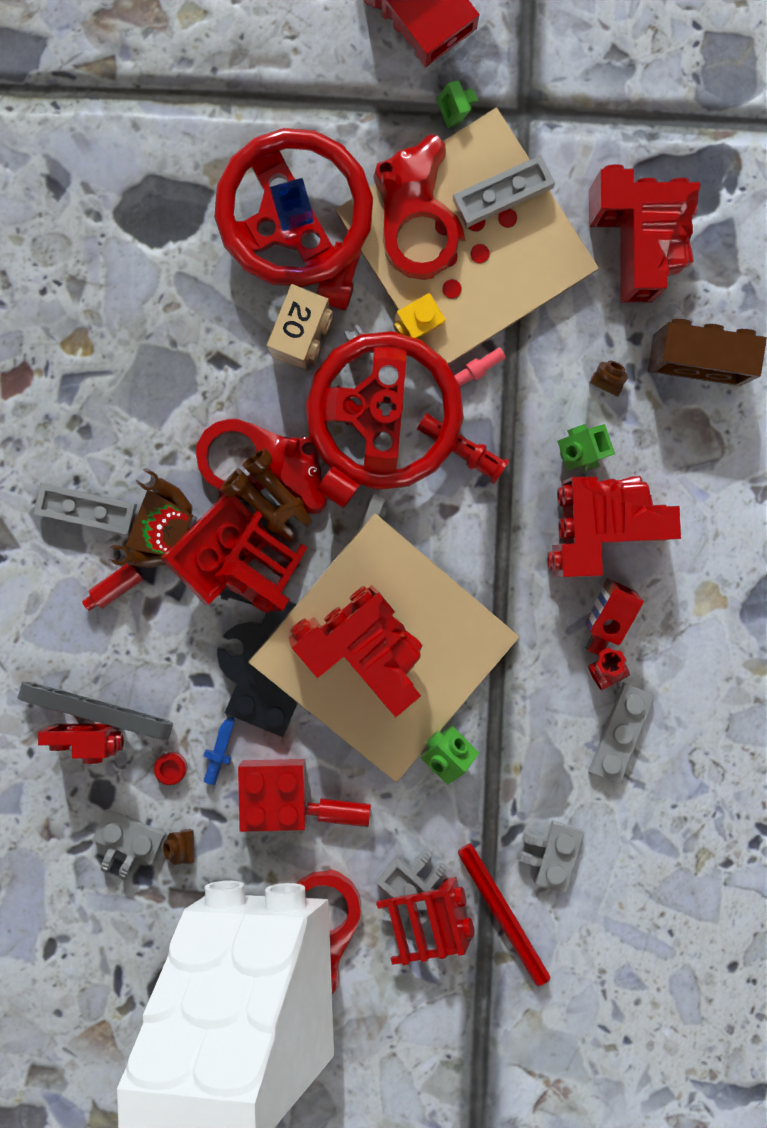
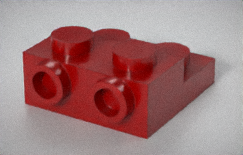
M59 723L38 732V746H49L50 751H65L70 749L69 746H72V759H82L83 764H98L103 762V758L115 756L117 751L123 750L124 733L119 731L117 727L102 723Z

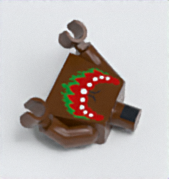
M144 468L143 471L150 474V481L143 484L136 480V483L144 490H147L126 546L112 545L110 547L121 552L118 560L108 559L112 564L124 565L127 563L131 566L143 568L164 566L166 564L161 560V557L196 523L197 516L192 514V504L181 489L162 478H158L157 474L148 468Z

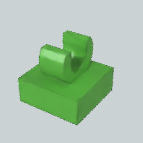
M459 80L447 83L436 98L447 128L459 126L471 111L470 104L478 102L474 89L463 91Z

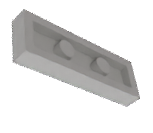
M540 155L454 194L453 202L465 227L468 228L553 189L555 182Z
M40 483L34 514L130 535L137 504Z
M624 682L622 683L589 767L591 773L616 783H621L654 699V694Z

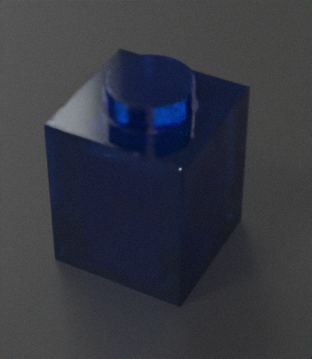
M303 178L270 187L282 231L314 223Z

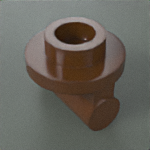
M610 360L599 364L589 383L618 397L628 376L625 373L624 366Z
M183 829L179 832L169 833L167 840L164 841V855L173 865L195 862L193 829Z

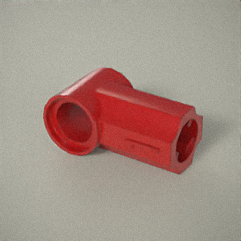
M335 242L334 248L337 249L342 242ZM360 250L357 258L334 278L319 282L316 294L328 298L331 307L347 311L354 288V283L352 282L362 250Z
M333 466L316 490L326 496L331 502L344 509L360 487V484Z
M608 647L599 652L597 661L588 665L589 672L601 691L630 676L626 666L627 660L621 650L615 651Z

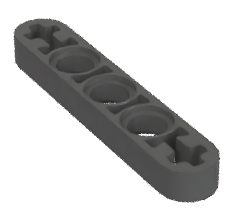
M22 682L17 697L19 700L157 739L168 740L173 727V722L167 719L32 682Z

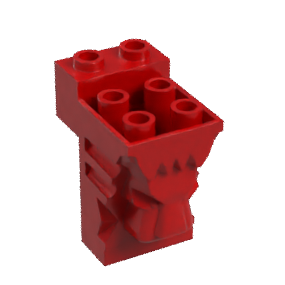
M363 0L367 6L370 5L373 8L382 10V17L385 20H393V28L397 32L402 33L405 40L414 48L415 56L425 68L477 30L480 16L469 0Z
M619 164L608 165L604 169H600L589 189V227L620 228V303H652L667 289V277L679 274L684 268H687L694 262L690 238L693 234L692 219L697 213L700 182H690L688 178H674L669 182H657L655 178H641L634 182V169H624V166Z
M632 476L622 480L612 478L599 482L598 477H571L562 481V487L557 488L558 506H563V519H559L558 531L559 537L564 538V544L552 545V551L547 553V566L549 571H553V577L603 576L602 543L681 539L680 506L653 505L649 485L643 482L640 476Z
M372 585L369 588L362 586L349 597L352 602L342 610L337 607L324 618L326 624L323 626L313 617L309 621L304 618L291 628L290 632L292 635L289 637L291 648L317 679L344 657L395 718L421 697L407 674L419 661L422 644L415 636L406 631L404 625L393 616L395 613L393 608Z

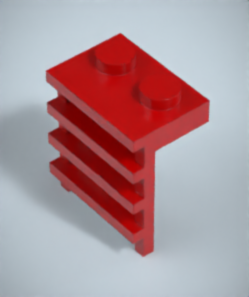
M256 511L251 520L244 526L245 530L240 538L236 539L234 548L225 557L223 566L220 571L216 572L214 577L226 584L233 592L245 597L263 612L283 611L290 599L281 592L308 547L300 544L294 553L257 526L263 514ZM250 535H254L289 560L290 563L285 569L247 542ZM241 550L280 576L281 578L277 585L238 559L237 557Z
M457 877L444 879L438 890L383 899L376 902L378 909L388 907L400 955L390 958L392 965L401 963L402 965H408L410 962L418 960L426 962L428 959L436 957L444 959L448 955L458 954V956L465 955L471 939L474 937V926L472 919L466 917L464 906L467 904L464 888L459 887ZM425 900L437 949L428 950L416 904L418 901ZM398 905H407L418 952H409Z

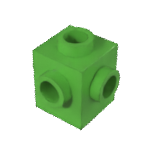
M586 424L567 430L568 437L557 441L560 455L567 471L580 467L583 473L600 467L599 460L615 455L605 424L588 429Z
M451 726L443 733L439 730L436 731L426 741L425 745L428 748L420 758L448 785L466 773L479 752L462 734Z

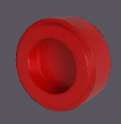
M167 752L155 762V777L162 784L175 785L185 777L188 768L187 762L181 754Z

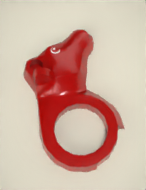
M428 135L416 146L400 150L388 160L377 163L373 175L374 182L382 195L384 203L383 243L386 256L395 270L408 278L420 280L432 279L435 275L447 269L456 256L459 241H466L464 229L458 216L446 205L435 199L433 195L438 167L446 156L445 143L437 135ZM417 217H428L441 224L446 231L447 245L439 257L433 261L421 263L412 261L403 255L398 248L397 238L400 229L409 220Z
M226 419L215 422L205 429L197 442L196 458L198 469L207 483L219 490L218 498L224 495L220 488L225 480L217 477L210 468L208 459L210 448L215 440L222 435L239 433L251 439L256 447V452L263 448L270 452L273 458L270 469L294 497H300L303 500L304 508L308 513L320 514L326 508L328 502L326 496L316 490L322 481L319 452L310 436L283 437L250 422L239 419ZM251 474L248 475L250 481L259 491L265 489ZM239 495L236 496L239 500H243V499H244V498H242V497L239 496Z
M329 869V871L312 872L301 878L297 884L305 886V892L316 886L325 885L333 887L342 893L347 901V917L340 926L330 930L331 985L333 994L339 986V962L341 956L349 944L361 917V898L358 890L349 878L339 871Z

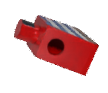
M606 578L586 621V626L592 634L585 649L599 656V652L606 649L609 642L618 646L622 643L644 603V600L635 590ZM613 620L609 625H604L606 621Z

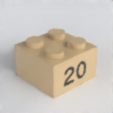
M291 284L267 343V348L272 358L308 371L310 364L316 365L322 347H320L322 334L328 335L334 320L331 317L333 311L330 310L328 298Z

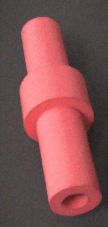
M499 347L480 360L475 358L465 365L466 369L454 376L461 387L472 379L476 381L486 375V370L504 360L506 356Z

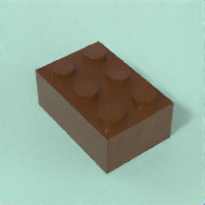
M672 319V322H668L653 334L648 372L741 387L761 377L767 337L757 336V332L751 329H737L736 332L725 331L724 326L719 324H705L704 327L693 326L692 321L687 319Z

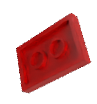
M223 495L161 557V560L204 605H210L227 587L226 584L214 576L217 571H220L225 562V557L231 553L236 539L240 538L245 530L244 526L253 516L237 497L229 498ZM258 522L257 526L260 527V528H261L262 530H264L265 532H267L269 535H271V534L262 526V524H261L260 522ZM252 534L247 542L260 551L266 546L264 542ZM241 550L237 557L247 565L254 559L243 550Z

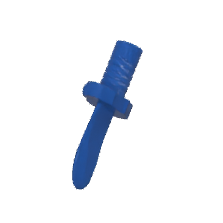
M234 717L227 718L220 726L214 751L205 749L203 757L210 759L203 780L207 784L216 785L222 763L229 765L232 757L226 755L225 751L235 723Z

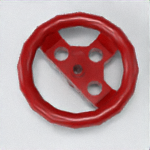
M282 128L254 137L230 158L217 184L214 218L224 248L244 271L271 285L291 286L293 284L304 288L334 278L357 258L371 231L373 196L363 167L343 144L315 130ZM282 150L312 151L330 160L346 178L353 198L352 225L342 244L337 249L331 244L281 153ZM252 167L264 191L260 209L257 214L244 221H236L234 216L236 191L246 171ZM274 179H285L288 182L286 190L283 192L273 191L270 185ZM295 211L297 215H291L290 213ZM265 221L274 223L276 225L275 232L270 236H262L258 232L261 223ZM310 233L320 238L318 246L312 249L302 245L303 237ZM274 245L298 251L306 266H278L255 253L263 252Z
M393 331L360 334L333 349L314 373L305 403L308 433L324 463L331 468L335 466L358 484L376 490L409 487L435 473L455 449L464 419L461 387L447 361L422 340ZM367 353H373L372 374L357 387L330 388L331 383L346 364ZM406 356L415 359L431 372L442 393L444 418L438 439L426 454L403 468H397ZM385 367L393 368L397 372L398 379L392 385H386L379 379V372ZM349 397H356L362 403V410L356 415H350L343 409V403ZM382 404H388L391 407L389 415H382V410L379 409ZM327 422L352 423L366 440L364 466L357 464L339 450L328 430ZM387 433L392 439V446L386 451L376 449L373 444V438L376 434Z

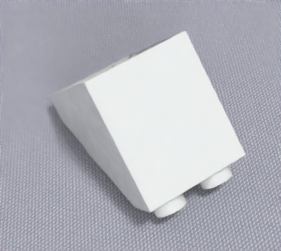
M218 881L205 886V896L183 910L170 943L167 960L143 1013L142 1027L117 1088L118 1128H275L334 1057L328 899L305 898V886L294 883L269 886L265 889V896L244 895V883L239 881Z

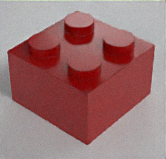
M306 759L242 760L238 766L239 831L305 830L307 824Z

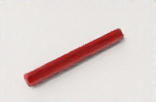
M471 843L464 845L458 850V856L535 985L538 987L544 985L551 979L549 972Z

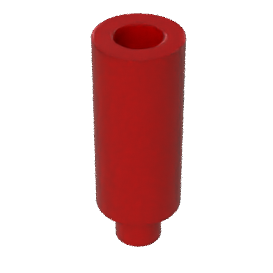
M126 563L89 589L90 596L84 599L82 603L88 611L97 606L103 609L143 581L144 576L137 566H131Z
M320 798V803L308 802L306 815L318 816V822L369 827L371 804Z

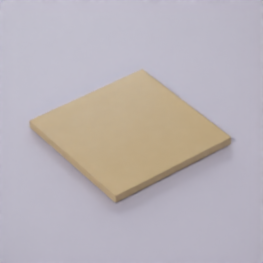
M497 107L443 141L445 143L446 156L438 167L433 195L435 199L446 205L458 216L464 229L466 241H459L458 259L455 265L447 267V269L435 275L434 278L427 280L408 278L395 270L390 264L384 249L383 198L376 184L370 187L373 196L371 231L361 248L362 255L397 310L402 309L428 293L431 294L446 322L419 339L441 355L448 365L599 269L550 190L510 208L517 214V222L513 227L505 228L501 226L498 221L499 213L485 219L486 223L481 231L474 232L465 227L453 202V195L530 160ZM353 198L335 209L336 214L347 231H349L352 225ZM417 217L409 220L402 226L398 233L397 243L398 248L405 257L415 262H429L439 257L440 251L446 248L447 236L437 233L435 230L436 221L434 219ZM476 244H484L489 249V258L484 263H476L470 256L471 249ZM450 279L457 280L462 287L460 295L453 299L446 297L442 290L443 284Z
M374 513L249 660V663L397 783L427 747L425 745L426 741L436 731H441L520 636ZM372 585L395 611L393 616L404 625L406 631L415 636L422 644L420 650L421 657L407 674L421 697L395 718L344 657L317 679L291 648L289 637L292 635L290 632L291 628L302 619L306 618L309 621L313 617L323 626L326 624L324 618L337 607L342 610L352 602L349 597L362 586L369 588Z

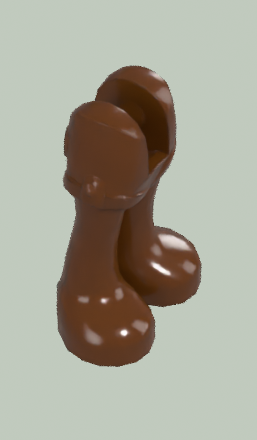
M263 448L250 456L243 463V467L280 504L278 507L275 508L262 495L240 468L236 469L225 480L220 490L229 498L238 495L244 498L257 511L263 514L262 517L267 522V528L271 532H276L287 541L292 542L297 536L291 527L284 522L293 514L296 520L301 522L306 528L313 521L304 508L303 500L300 497H294L270 469L273 458L270 452Z

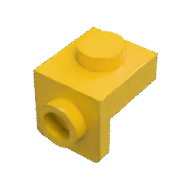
M428 293L398 310L394 318L395 323L393 327L396 333L419 339L445 324L446 319L431 294Z

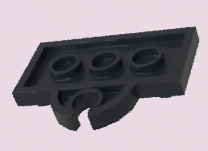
M290 601L283 611H270L266 613L262 624L254 622L237 624L222 636L227 640L238 639L242 642L244 650L240 656H231L225 648H217L219 667L227 678L236 683L225 714L281 737H284L298 702L252 666L249 660L297 605Z

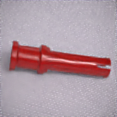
M426 413L416 430L436 441L442 422ZM459 434L456 447L452 451L467 461L466 465L469 469L475 468L491 478L490 482L492 484L496 483L510 461L507 458L502 460L488 451L485 444L479 443L476 445L461 434Z

